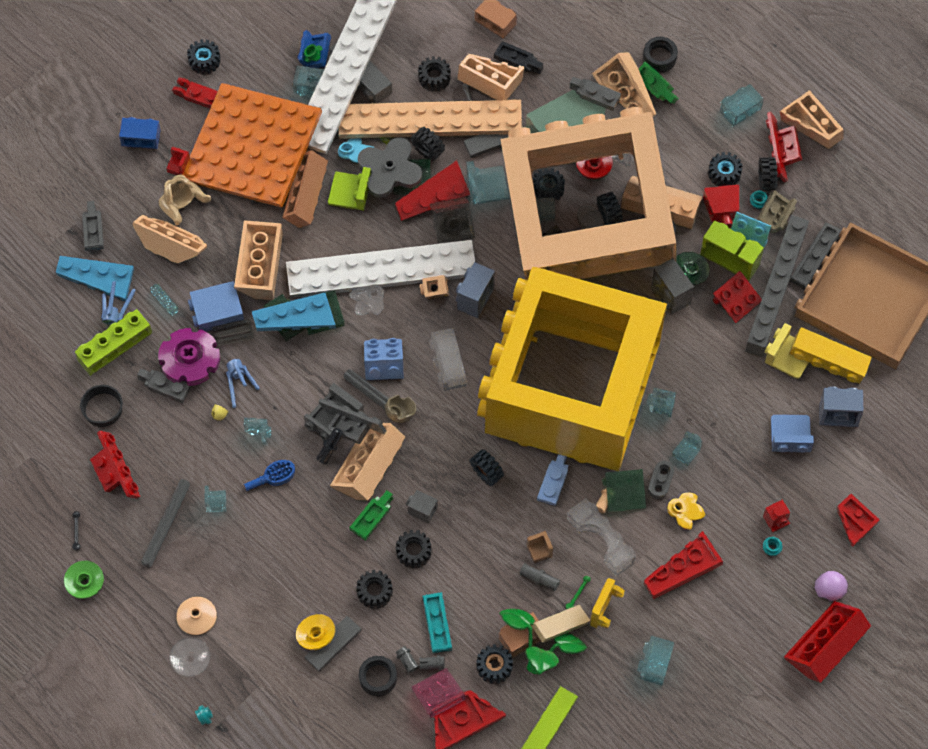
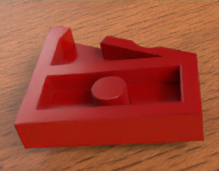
M852 494L837 506L838 514L853 547L880 521L877 516Z

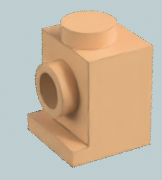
M445 275L422 278L423 284H420L421 295H425L426 299L449 296L447 277ZM433 285L438 286L437 291L431 290Z

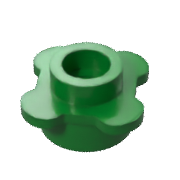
M314 44L308 45L304 50V55L306 56L304 60L306 62L318 61L321 58L320 52L322 47Z

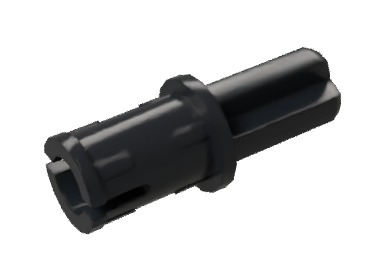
M334 428L329 438L323 442L324 446L316 457L317 460H320V463L327 464L333 452L337 451V445L344 435L341 429Z

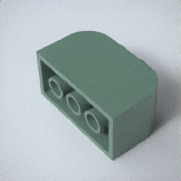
M571 90L526 114V128H529L531 133L546 131L545 125L554 121H567L568 127L583 124V118L593 114L605 115L606 108L580 98V95L576 94L575 90Z

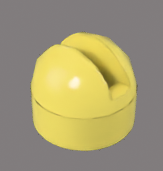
M215 404L211 415L213 419L221 421L226 417L228 410Z

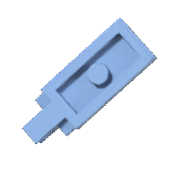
M558 454L556 461L552 460L549 464L537 501L556 506L568 473V465L565 464L566 456Z

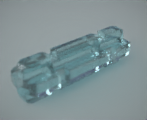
M154 284L150 287L151 293L156 296V299L167 309L170 315L178 312V306L172 302V299L162 290L159 284Z

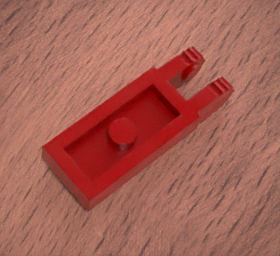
M178 78V85L187 88V91L174 86L172 89L173 94L195 104L211 108L217 95V90L190 82L185 78Z

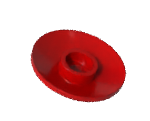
M612 156L576 162V167L580 174L589 179L605 177L610 173L613 166Z

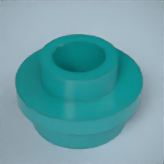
M761 190L753 192L750 196V204L758 209L763 208L768 199L767 194Z
M768 537L764 540L762 547L767 555L776 556L781 553L783 545L777 537ZM769 545H774L776 549H770Z
M203 705L199 706L195 713L202 725L212 723L211 718H213L211 710Z

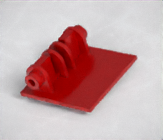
M741 271L737 272L713 293V302L716 305L721 304L735 323L762 301Z

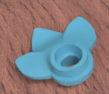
M351 138L339 146L338 155L343 159H350L352 162L358 163L360 151L373 146L362 144L361 138Z

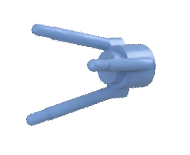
M112 282L107 309L106 294H102L101 319L104 324L111 325L122 319L136 291L135 289H132L119 313L118 309L113 307L116 282Z
M233 359L226 365L228 369L226 375L228 377L233 408H236L232 377L240 379L243 386L246 387L247 384L243 377L245 374L256 390L260 389L246 366L242 365L240 359Z

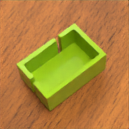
M714 221L703 237L700 255L734 274L741 271L746 279L750 281L760 266L764 247L757 241L746 240L742 233L731 230L726 224Z

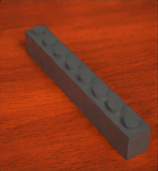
M791 215L751 329L745 352L763 357L807 232L809 220Z

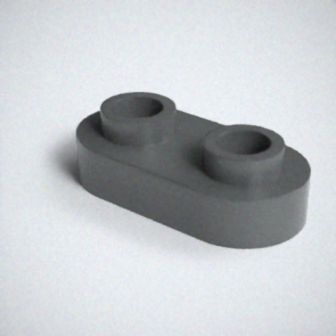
M660 461L655 466L649 484V494L653 498L661 499L668 493L674 475V467L670 462ZM661 471H666L667 474L663 475ZM660 488L662 491L657 492L655 489Z

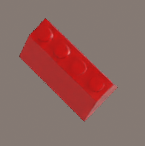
M834 601L789 650L784 658L807 678L821 683L858 640L865 635L871 625L861 609Z

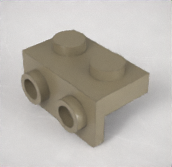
M774 190L770 193L757 220L771 225L770 232L773 234L780 230L783 231L788 224L787 219L796 209L795 204L797 200L793 198L789 201Z

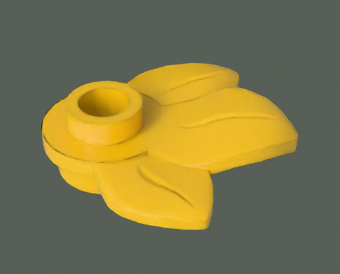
M683 493L679 498L672 499L667 505L669 515L676 518L679 526L688 530L692 529L693 520H700L705 517L703 508L696 504L698 496L694 493Z

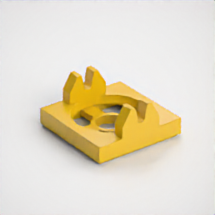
M611 578L606 580L592 610L590 624L594 628H597L598 625L609 628L611 620L603 616L612 596L623 598L625 590L615 585V580Z

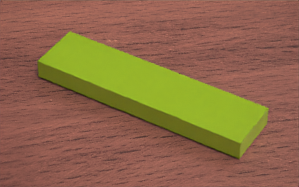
M560 686L521 749H547L578 699V696Z

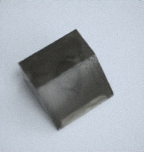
M466 197L429 204L438 244L475 238L470 205Z

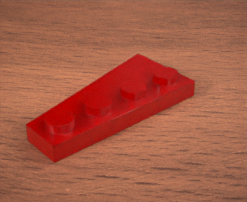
M457 160L395 203L401 221L470 195Z

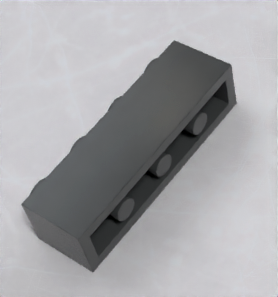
M334 44L333 46H331V47L329 48V51H330L329 59H330V57H331V55H332V52H333V50H334L336 44ZM369 61L357 89L360 88L363 91L367 100L379 103L392 93V83Z

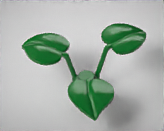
M506 609L499 612L503 621L508 626L518 630L528 629L529 647L525 653L529 661L526 668L533 674L540 675L558 665L559 659L553 653L558 647L562 652L568 654L580 653L587 649L583 641L569 633L553 638L556 643L549 651L533 647L531 625L535 623V619L528 612L520 609Z

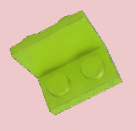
M363 167L362 174L359 173L358 175L335 172L328 205L364 211L369 192L368 180L371 176V168Z

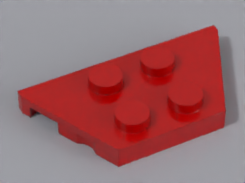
M471 690L456 696L434 708L436 749H448L505 718V712L499 711L490 702L479 698Z

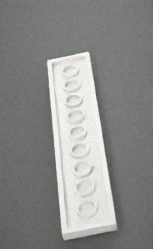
M397 0L356 1L308 104L322 110L308 148L327 154Z
M472 240L289 261L286 262L290 298L313 296L324 292L332 294L423 283L422 278L445 275L447 280L464 278L467 268L472 267L475 258Z

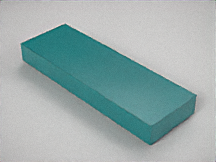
M442 592L422 595L432 653L452 651Z

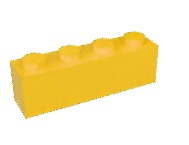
M802 327L796 334L789 352L798 360H805L815 367L824 368L833 375H840L847 378L850 382L859 384L865 377L872 358Z

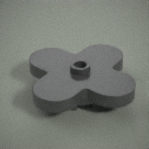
M395 138L388 143L384 151L374 147H367L358 154L359 167L362 170L363 167L371 168L368 190L373 196L378 198L386 197L398 185L413 188L420 184L422 171L417 164L409 161L412 155V147L408 140Z

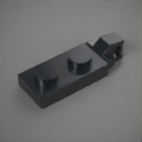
M501 41L493 55L494 59L506 62L513 67L523 66L524 71L527 72L532 71L541 74L544 69L543 63L537 61L533 53Z

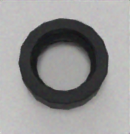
M663 36L654 37L645 44L643 61L647 62L657 72H666L676 64L677 46L669 38ZM655 48H664L671 53V57L665 61H657L650 56V51Z
M372 656L366 659L359 668L360 685L369 695L380 697L387 695L394 689L397 682V671L390 659L384 656ZM380 665L388 669L390 678L387 684L381 687H374L367 682L366 673L372 666Z

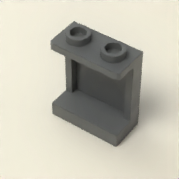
M335 383L329 387V394L323 400L327 401L329 399L341 407L345 405L354 412L361 411L364 413L363 404ZM319 404L310 415L307 413L304 415L305 426L312 432L316 431L320 434L321 439L325 441L331 434V431L327 428L335 415L326 412Z

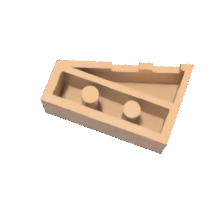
M468 54L459 65L458 80L496 100H507L522 82L524 67L508 66L506 62L500 64L491 62L489 58Z
M810 90L780 111L782 122L789 126H795L799 132L828 149L843 139L844 129Z

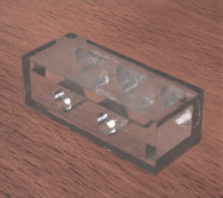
M454 328L431 332V340H428L430 351L435 353L433 363L434 367L439 369L437 374L439 385H443L444 391L466 387L467 378Z

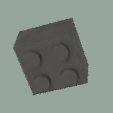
M674 258L654 268L651 289L655 295H659L661 302L667 304L666 310L668 309L671 314H674L690 305L694 286Z

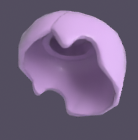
M827 571L821 574L815 581V590L820 598L836 601L847 593V580L836 571Z

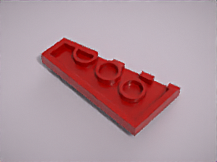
M702 531L693 542L690 541L685 545L681 552L673 555L669 562L661 565L644 580V585L652 598L655 599L722 566L723 560Z

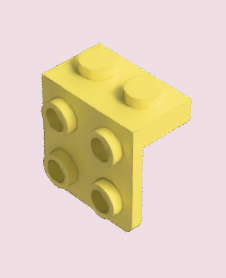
M785 323L782 329L778 328L775 332L773 344H768L765 350L767 354L765 363L799 379L809 362L798 360L789 354L795 337L790 335L792 326Z

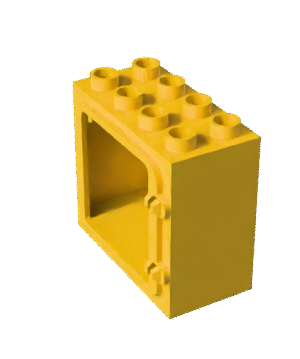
M532 266L528 280L522 278L517 280L513 293V300L515 301L513 311L507 310L501 332L504 333L501 344L495 343L491 354L490 365H492L490 377L484 375L479 388L478 398L481 400L477 416L485 418V433L518 442L521 446H532L570 457L579 463L587 462L619 472L659 348L667 304ZM536 331L552 333L618 352L601 407L517 383L531 341L537 342L538 340L537 337L533 336Z

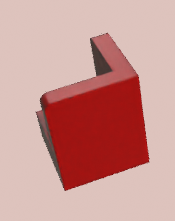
M172 147V157L166 170L174 175H182L190 159L189 152Z

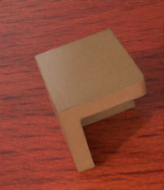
M546 531L527 538V548L534 563L553 556V547Z

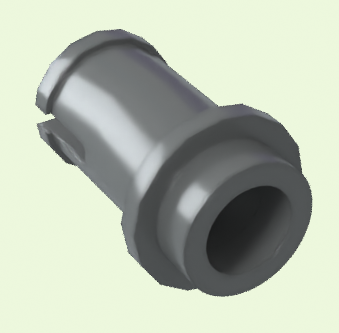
M404 646L396 651V658L400 659L407 673H411L419 665H417L410 654L411 650Z
M437 655V657L419 658L420 671L431 669L441 671V669H445L444 657H440V655Z

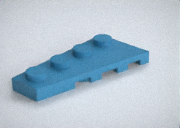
M66 256L59 257L56 269L57 276L77 284H84L90 289H97L109 296L112 282L115 281L114 296L124 302L127 300L134 267L131 265Z
M325 292L252 311L257 331H279L286 328H292V330H300V328L319 329V327L336 328Z

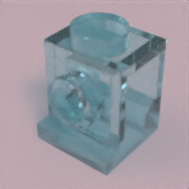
M654 388L653 393L648 394L646 405H649V411L665 414L671 418L676 392Z

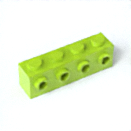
M136 309L133 312L127 313L120 321L112 323L104 332L96 334L88 343L80 345L75 351L76 358L91 376L151 335V326Z

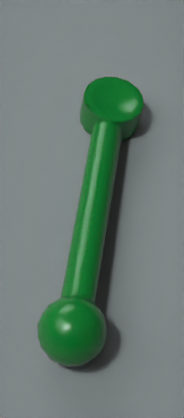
M589 576L583 577V583L572 601L566 604V610L574 607V603L585 585L591 581Z

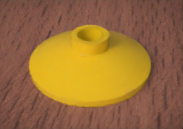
M315 614L305 618L296 630L298 643L307 650L324 648L332 641L335 635L333 621L328 616L322 614Z

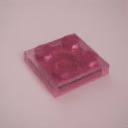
M447 668L411 686L413 693L430 718L466 700L465 694Z

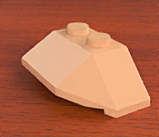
M142 215L133 222V227L144 247L154 254L167 258L171 262H183L198 256L207 248V244L199 236L166 221Z

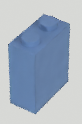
M234 281L190 292L191 299L188 300L190 311L194 310L195 316H192L195 327H199V329L207 332L244 322L237 290L234 289Z

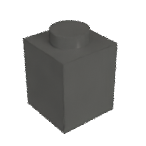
M416 490L415 494L410 495L407 500L408 514L429 523L438 508V500Z

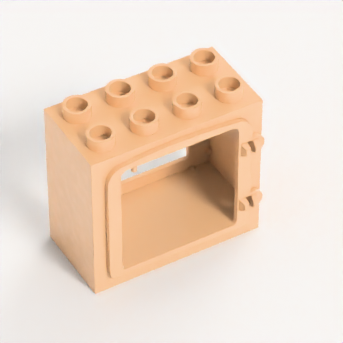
M631 107L620 112L621 117L606 120L604 114H593L584 117L583 124L568 127L567 121H554L545 125L546 131L531 133L529 128H516L508 132V138L501 139L526 280H528L532 266L581 280L659 266L672 258L676 261V239L652 112L643 113L641 107ZM625 153L633 155L645 215L644 219L543 237L532 173L535 170L618 155L619 160H622Z

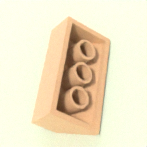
M632 176L622 196L621 208L644 215L638 177ZM666 186L672 221L676 225L692 229L703 197Z
M244 221L234 289L254 299L274 300L283 236L281 223Z
M391 423L382 424L387 430L385 434L369 429L361 444H354L330 486L356 500L368 501L373 496L378 483L383 479V475L388 466L391 465L396 452L401 448L405 436Z

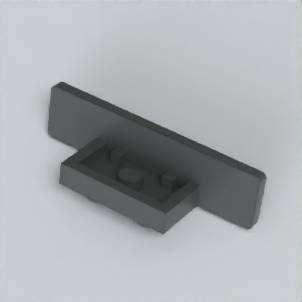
M329 399L327 401L319 400V404L326 412L335 415L327 429L331 432L334 428L341 429L344 433L342 438L361 444L369 429L383 434L387 431L382 425L383 422L376 417L370 418L361 411L354 412L345 405L341 407Z

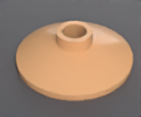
M192 597L185 600L179 606L176 618L179 627L185 633L201 635L208 632L214 626L217 614L214 605L208 599ZM194 611H199V615L193 616L192 613Z

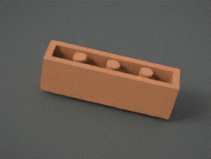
M313 150L305 152L292 183L283 214L285 220L298 228L310 225L313 221L315 207L318 203V196L322 188V181L328 160Z

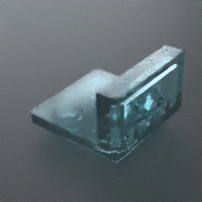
M474 161L466 162V174L473 205L509 199L503 166L479 169L478 167L475 168Z

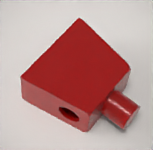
M739 184L704 188L703 201L712 222L717 221L726 224L728 228L732 227V220H734L736 212H739Z

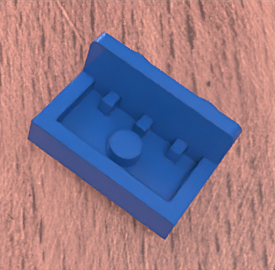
M308 30L303 32L298 61L307 70L326 67L331 36L328 33L312 35ZM311 44L320 45L322 47L320 52L321 58L318 61L306 62L304 60L306 57L304 55L305 48Z

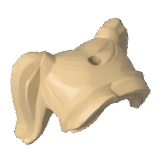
M177 175L172 180L166 181L164 195L159 199V206L174 221L175 225H179L182 222L179 209L188 205L194 197L203 203L210 202L211 197L205 195L194 182L189 181L185 176Z

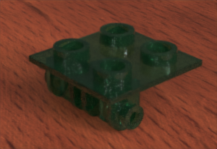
M643 469L605 473L602 484L607 489L608 512L646 508Z

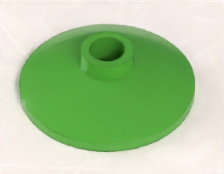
M91 561L74 563L67 569L64 576L66 590L70 595L79 599L93 597L101 590L104 583V575L101 568ZM83 580H88L87 584H81Z

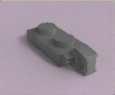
M573 77L570 81L569 88L575 90L576 94L580 95V98L611 111H614L621 97L620 92L587 79L581 80Z
M87 201L88 212H83L82 214L85 251L104 249L100 210L96 211L94 201Z
M140 368L137 374L138 380L145 382L144 385L149 390L181 403L184 402L191 389L187 382L174 383L159 371L151 370L149 372Z

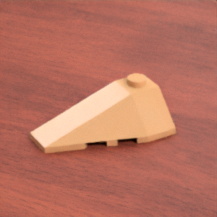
M629 52L616 54L592 73L598 84L621 93L618 103L626 109L641 107L643 113L652 112V116L656 115L639 69Z

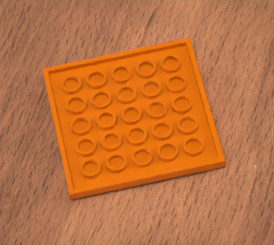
M221 83L182 175L199 186L282 208L318 124L322 110L318 107Z

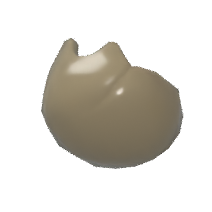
M399 394L389 398L385 404L387 417L396 423L409 421L417 410L412 398H401Z

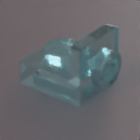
M244 417L243 425L245 432L251 435L262 433V444H267V438H271L272 427L268 425V420Z
M687 431L684 434L683 440L673 451L672 456L688 466L701 450L703 441L697 434H691Z

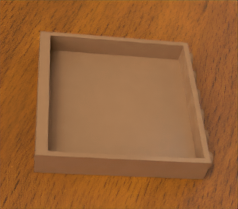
M850 222L848 227H844L840 232V240L833 243L830 249L832 252L830 256L826 255L822 261V269L815 272L812 278L814 280L812 285H807L803 293L805 294L804 298H799L797 301L795 317L896 370L928 317V262Z

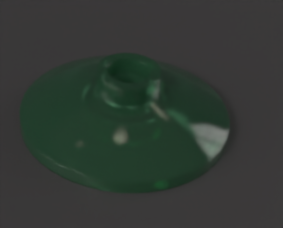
M690 251L676 256L677 264L692 285L700 284L707 279L710 267L703 256Z

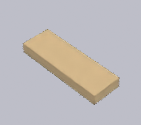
M577 605L535 622L532 627L543 643L587 625L590 619L582 607Z

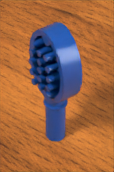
M288 460L275 461L267 466L263 476L245 483L244 487L248 491L265 483L272 486L283 485L293 478L295 466Z

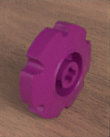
M191 328L177 330L170 334L171 340L163 341L159 348V364L164 365L162 366V372L174 383L185 381L188 386L201 384L209 379L208 374L210 372L215 373L220 364V351L216 349V340L209 333L201 329L198 332H192Z

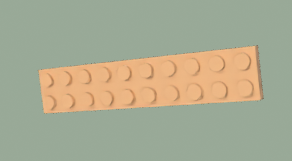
M521 100L349 104L339 126V139L412 137L421 127L429 128L430 131H434L435 135L508 134L510 130L522 128Z

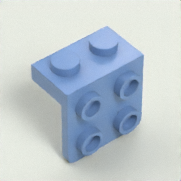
M370 339L364 342L366 380L404 378L401 339Z
M772 415V452H811L814 438L810 433V417L808 415Z

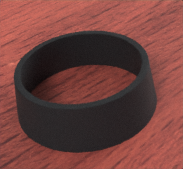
M93 386L81 398V412L88 422L94 426H110L122 414L123 400L121 394L112 386ZM109 394L119 401L120 409L113 418L107 421H94L87 417L86 406L96 395Z

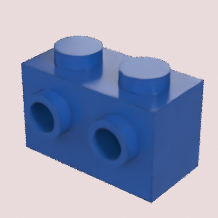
M134 117L122 118L119 134L121 146L158 149L161 132L159 121L154 119H137Z

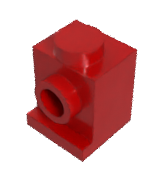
M783 500L765 508L763 518L772 533L790 525L788 520L790 511Z

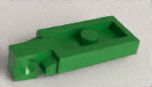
M644 62L639 68V72L645 87L662 101L667 99L670 103L675 104L679 98L672 93L674 90L672 85L647 62Z
M386 490L381 498L378 496L375 499L373 498L349 528L350 531L366 541L388 514L391 508L389 504L394 499L393 494Z

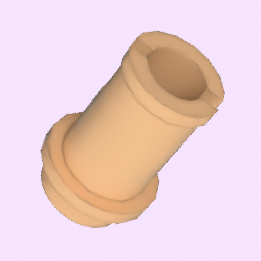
M608 487L601 491L602 495L594 506L598 512L603 514L606 513L611 501L616 498V492Z

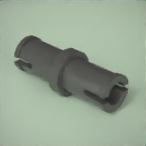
M526 563L523 564L519 574L535 581V584H542L553 591L558 589L561 581L546 574L544 570L541 569L539 571Z

